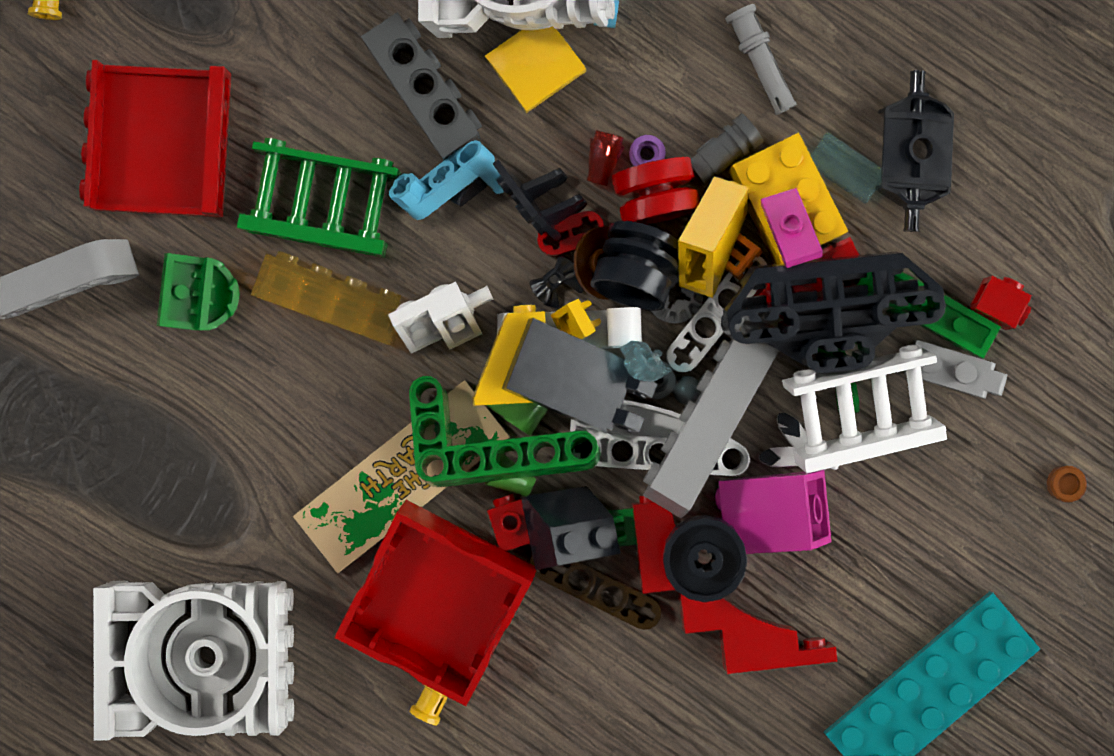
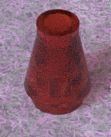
M599 130L595 131L594 139L590 138L589 167L586 181L605 186L608 185L609 178L625 149L622 146L624 137Z

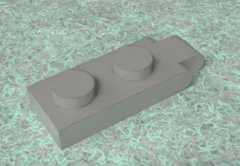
M914 340L913 345L922 346L936 355L937 363L921 366L923 381L986 399L987 393L1002 396L1008 375L994 371L995 363L920 340Z

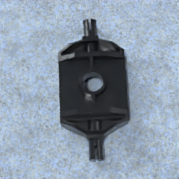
M923 70L910 71V92L908 97L878 110V114L884 113L881 185L875 186V190L897 205L903 206V210H905L904 232H919L920 210L925 209V205L951 193L954 112L945 103L930 97L928 92H924L926 71ZM916 140L922 141L927 147V155L923 160L917 158L913 153V144Z

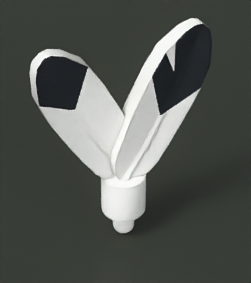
M779 413L777 415L778 428L793 447L769 448L759 455V460L770 467L798 466L795 463L793 449L804 447V444L807 442L806 431L794 417L786 413ZM839 466L832 467L831 469L837 470Z

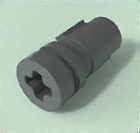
M741 113L732 120V126L727 124L722 128L723 133L717 138L712 137L697 149V154L691 158L693 172L702 184L707 183L714 176H718L732 165L739 156L745 157L750 153L749 148L755 149L764 142L758 130L744 114Z

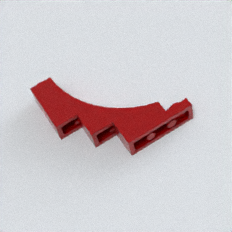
M641 495L639 496L638 503H632L641 590L643 594L675 590L666 577L663 563L666 539L675 527L673 515L670 511ZM678 592L684 633L719 630L723 668L727 674L838 662L836 646L831 642H826L824 637L807 638L803 640L804 645H799L797 631L792 626L773 623L756 617L738 608L725 598L710 602H700L688 599Z

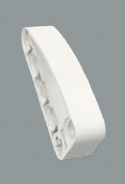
M623 400L620 409L645 418L638 433L634 431L629 433L615 426L613 430L607 429L606 432H600L571 419L570 432L587 431L597 440L601 457L596 466L649 470L653 464L648 455L651 446L656 443L664 444L671 431L678 434L684 423L679 420L681 414L629 400ZM730 438L710 474L736 476L745 472L750 462L747 449ZM624 440L631 445L632 454L626 461H616L612 456V447L616 442ZM574 448V450H573V456L576 457V458H578V459H582V458H580V454H581V453H580V452L575 453V448ZM734 448L739 452L741 461L736 468L727 469L722 463V456L726 450Z

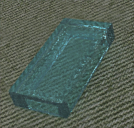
M828 132L825 133L811 154L821 175L864 204L868 202L874 193L875 186L881 183V167Z

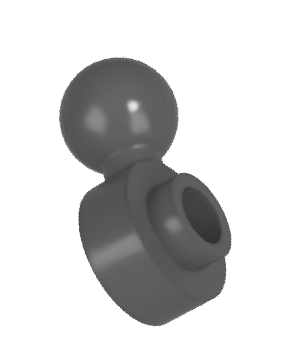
M651 360L639 369L638 376L657 383L652 399H661L673 393L679 403L686 405L689 400L695 403L701 394V391L696 389L699 383L696 378L684 376L676 379L671 366L665 361ZM653 373L661 374L657 380L649 379Z

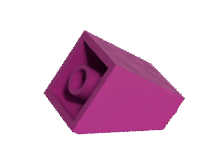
M824 470L807 474L805 472H794L718 481L719 488H717L715 495L716 505L721 510L722 519L732 525L742 539L746 554L807 551L832 542Z

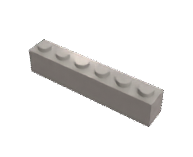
M780 317L772 321H766L761 318L762 322L753 323L742 318L740 324H735V329L741 332V328L744 325L753 324L759 327L758 324L769 323L777 327L778 322L784 320ZM731 339L730 343L726 340L721 343L713 357L714 360L718 361L713 373L706 370L696 387L697 390L701 391L697 401L694 403L689 400L679 416V420L684 422L678 434L671 431L661 448L666 453L661 464L659 465L654 462L643 479V482L648 484L643 493L644 497L680 518L690 511L779 350L766 342L741 344Z

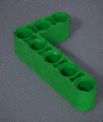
M431 376L419 377L410 386L409 399L415 468L420 478L432 487H448L592 469L600 460L601 451L597 440L587 431H572L453 446L449 400L446 390L437 379ZM426 389H437L435 400L427 404L421 403V395ZM431 424H439V435L432 440L424 439L425 429ZM579 443L591 444L593 446L592 452L587 458L578 459L573 456V450ZM551 447L555 449V456L550 462H537L536 456L541 448ZM505 452H516L518 459L512 467L503 468L500 466V458ZM473 455L479 456L481 461L478 469L473 472H465L463 469L465 460ZM434 460H442L444 464L442 472L434 477L428 476V465Z

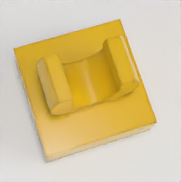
M579 298L550 315L557 329L581 340L596 332L595 328L601 324L600 318L590 321L585 309L592 305L591 301L581 303Z

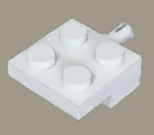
M454 282L434 288L429 295L421 299L401 304L396 311L388 314L411 354L441 339L445 341L450 350L482 334L473 315L474 308L494 299L487 285L467 295L461 292L457 283Z

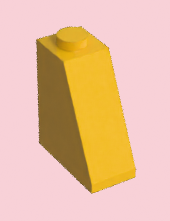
M714 176L678 240L679 287L713 298L748 212L749 187Z
M536 305L513 306L514 313H507L504 316L473 395V406L533 403L503 390L502 386L528 319L535 318L546 323L545 311L536 312Z

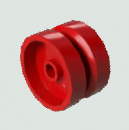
M675 157L651 161L612 175L616 196L621 198L638 197L625 202L619 208L621 221L651 225L694 213L700 203L698 190L689 187L677 188L689 183L694 177L690 157Z

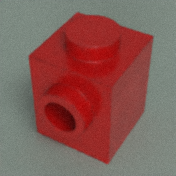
M992 275L983 278L969 309L996 323L1004 330L1015 329L1017 325L1022 326L1031 311L1028 303L1032 295L1022 291L1024 285L1008 277H1004L1001 280Z
M509 494L492 500L494 507L489 508L487 512L499 548L508 551L529 544V535L521 498L515 500L514 494Z

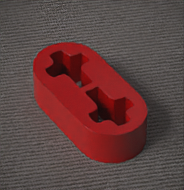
M583 211L571 215L554 226L560 235L567 232L569 238L559 242V249L553 250L551 245H544L543 241L548 238L547 232L542 236L538 233V247L542 253L550 257L573 252L585 233L574 236L572 231L582 227V220L587 218L590 223L596 222L598 227L604 226L602 218L592 211Z

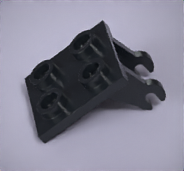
M499 160L493 163V166L501 175L496 179L497 183L509 197L511 196L518 204L515 206L529 224L533 225L541 236L547 232L555 241L559 240L562 236L554 226L570 215L579 213L587 205L586 200L580 194H577L568 200L541 211L534 200L550 189L561 186L568 178L561 168H557L550 173L522 184Z

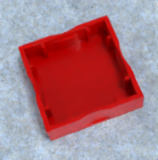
M406 499L397 511L374 557L373 566L365 582L356 593L334 638L380 662L406 671L418 682L467 706L492 658L495 648L504 631L510 625L537 570L530 563Z

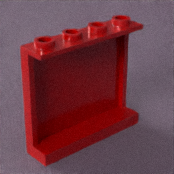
M92 60V69L88 70L86 74V89L90 92L89 106L85 107L83 117L84 126L88 129L87 143H83L81 151L82 163L86 165L85 179L81 180L79 186V196L81 201H84L83 206L93 211L223 217L231 73L224 66H210L209 70L103 65L98 60Z

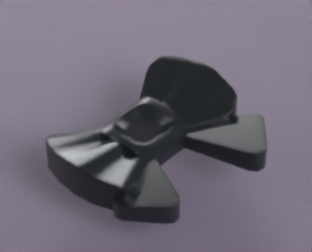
M560 255L557 258L555 267L548 271L543 278L533 279L529 283L534 295L544 305L554 308L559 307L556 288L563 282L578 293L583 292V288L580 286L575 275L574 263L564 255Z

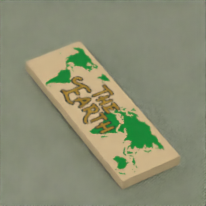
M465 380L447 394L453 446L510 438L485 405L473 406L472 398L475 392ZM410 423L297 512L293 518L334 570L340 573L385 537L397 511L406 499L423 507L447 487H432L417 474L414 459L412 423ZM429 425L424 431V439H435L440 433V425ZM475 455L468 457L463 464L464 471L467 472L480 462V457ZM434 460L428 465V476L434 477L442 472L444 465L442 460Z

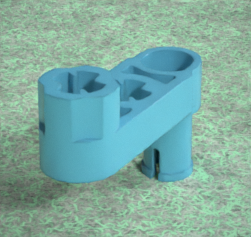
M474 140L459 148L420 180L413 173H403L394 181L393 186L389 190V196L411 217L421 220L429 216L478 177L490 186L496 194L503 193L504 191L496 181L501 175L493 166L495 162L494 155L480 141Z

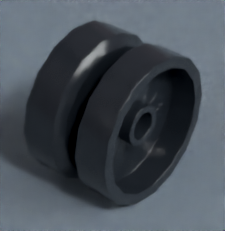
M703 514L688 517L673 528L666 539L663 563L666 577L676 591L691 600L710 602L721 600L736 590L745 576L747 556L744 543L732 525L720 517ZM707 550V553L712 555L711 560L708 563L699 562V551Z

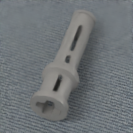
M750 4L731 13L725 20L727 24H732L741 43L738 46L740 52L748 54L775 110V114L778 115L789 110V108L795 107L797 103L794 101L767 44L770 42V35L768 32L763 31L756 17L755 11L757 8L755 4Z

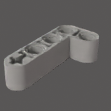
M126 239L92 241L1 276L0 320L19 316L97 285L117 284L139 276L129 241Z

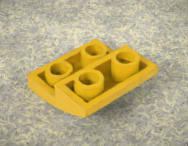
M553 26L539 30H521L485 55L489 64L504 85L512 92L526 114L586 72V68L578 56Z

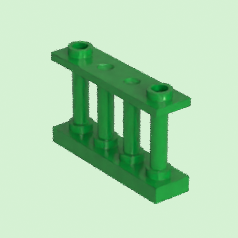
M265 138L264 143L253 141L252 149L260 155H265L255 210L251 209L250 215L239 213L237 223L239 230L246 233L375 257H386L388 244L384 240H380V233H377L387 178L396 180L401 175L399 169L393 167V161L372 158V162L368 163L287 148V142L274 138ZM280 158L301 162L291 216H287L286 222L272 220L273 214L269 213ZM315 165L337 169L327 223H323L322 229L308 226L309 220L305 219ZM351 171L373 175L363 229H359L358 235L344 233L345 227L341 226Z

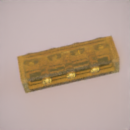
M281 251L277 252L276 257L265 254L251 292L252 296L393 347L398 333L393 327L388 314L396 311L403 304L400 302L402 295L381 288L379 294L366 290V282L350 276H346L345 282L331 277L333 270L312 263L310 269L297 265L299 258Z

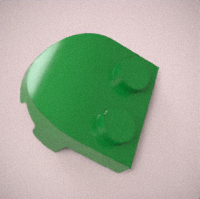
M165 253L157 326L196 331L217 328L228 320L229 317L233 316L237 309L240 295L237 280L225 267V264L216 259Z

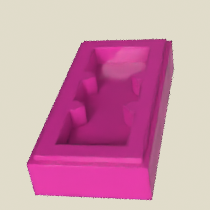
M797 188L761 199V207L786 268L822 257L823 250Z

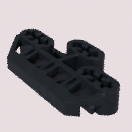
M896 251L811 260L786 268L784 263L753 266L739 282L743 286L725 309H723L721 327L726 336L741 344L766 342L817 373H829L867 367L875 357V347L897 327L937 322L942 318L946 304L943 287L903 253ZM908 268L924 283V286H918L917 279L894 281L893 275L901 274L904 271L903 269ZM872 272L873 291H868V285L866 284L843 287L842 280L867 278V273ZM816 278H821L823 296L818 297L817 290L792 292L791 286L817 283ZM765 283H770L771 302H767L765 295L747 297L752 289H766ZM927 299V305L922 306L921 310L906 307L902 308V310L888 309L885 314L882 313L883 308L889 307V303L897 306H909L908 303L912 305L923 304ZM779 314L784 316V321L778 322L777 327L769 323L758 324L759 327L753 324L744 325L741 328V332L735 329V324H740L742 318L754 323L762 322L761 318L766 321L777 320ZM855 344L858 345V350H853L852 356L841 351L832 352L838 351L837 348L841 350H850L855 347ZM818 347L833 353V355L829 353L816 355V360L812 359V354L818 352Z

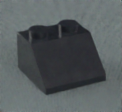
M587 486L521 497L535 570L620 554L614 518Z

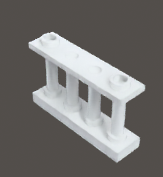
M908 345L901 347L899 353L874 358L867 367L829 373H817L808 369L795 372L793 374L794 377L782 380L783 387L794 396L800 395L807 442L804 444V447L793 449L795 463L807 474L947 440L945 425L932 416L927 415L921 366L937 363L936 355L920 345ZM906 370L912 417L909 418L908 422L895 424L892 423L886 375ZM871 378L877 425L874 427V430L861 433L857 431L850 383ZM836 387L842 434L837 439L825 441L821 435L815 391Z

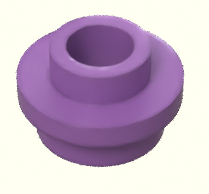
M652 135L638 137L631 144L629 150V158L633 166L663 160L666 155L663 143ZM650 148L654 153V157L651 160H644L640 155L642 149Z

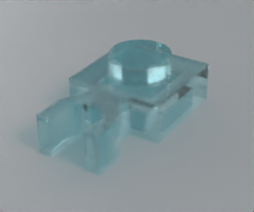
M631 340L620 348L626 358L624 365L635 379L655 382L672 371L670 366H666L661 361L660 356L663 355L662 352L657 349L652 352L647 343Z

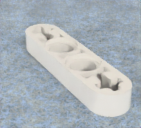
M760 256L752 261L758 266L767 265ZM730 273L720 282L713 298L708 297L669 346L666 352V361L672 370L682 373L691 371L722 335L721 317L723 316V308L718 303V295L725 289H730L735 293L740 290V286L729 282L733 276ZM752 289L747 297H752L757 290ZM706 317L715 323L716 329L712 337L702 338L696 333L695 324L700 318ZM688 332L695 342L704 345V348L700 352L697 346H695L688 355L692 360L691 363L688 365L683 362L677 365L674 362L677 356L673 351L675 348L682 350L689 344L690 341L683 338Z

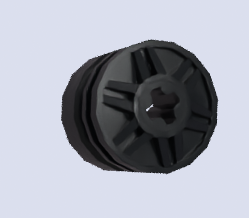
M616 221L611 223L607 234L608 240H605L603 245V251L608 257L598 259L591 280V287L605 298L628 307H637L645 311L664 309L672 284L667 276L675 274L678 266L676 262L679 260L678 240L658 228L632 221Z

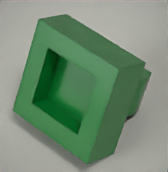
M633 508L608 510L614 518L619 547L637 545Z

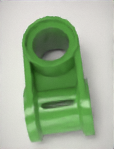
M535 403L486 405L529 436L533 434L548 411L547 408Z

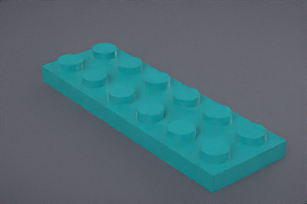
M989 591L828 727L824 733L843 756H915L1037 653L1040 648L996 595Z

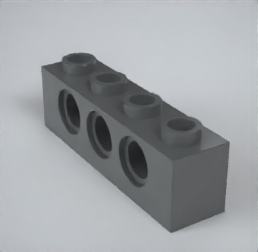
M397 12L362 35L361 38L444 161L469 142L474 140L480 141L481 137L477 130L482 125L471 109L464 111L457 100L462 95L450 78L444 82L437 71L442 66L432 50L429 48L423 51L417 42L421 34L411 19L408 18L403 21ZM402 49H409L414 52L413 59L407 64H399L395 61L396 54ZM422 79H430L434 82L433 90L425 95L418 94L415 91L417 82ZM447 108L455 113V117L451 123L440 125L435 121V116L441 109Z

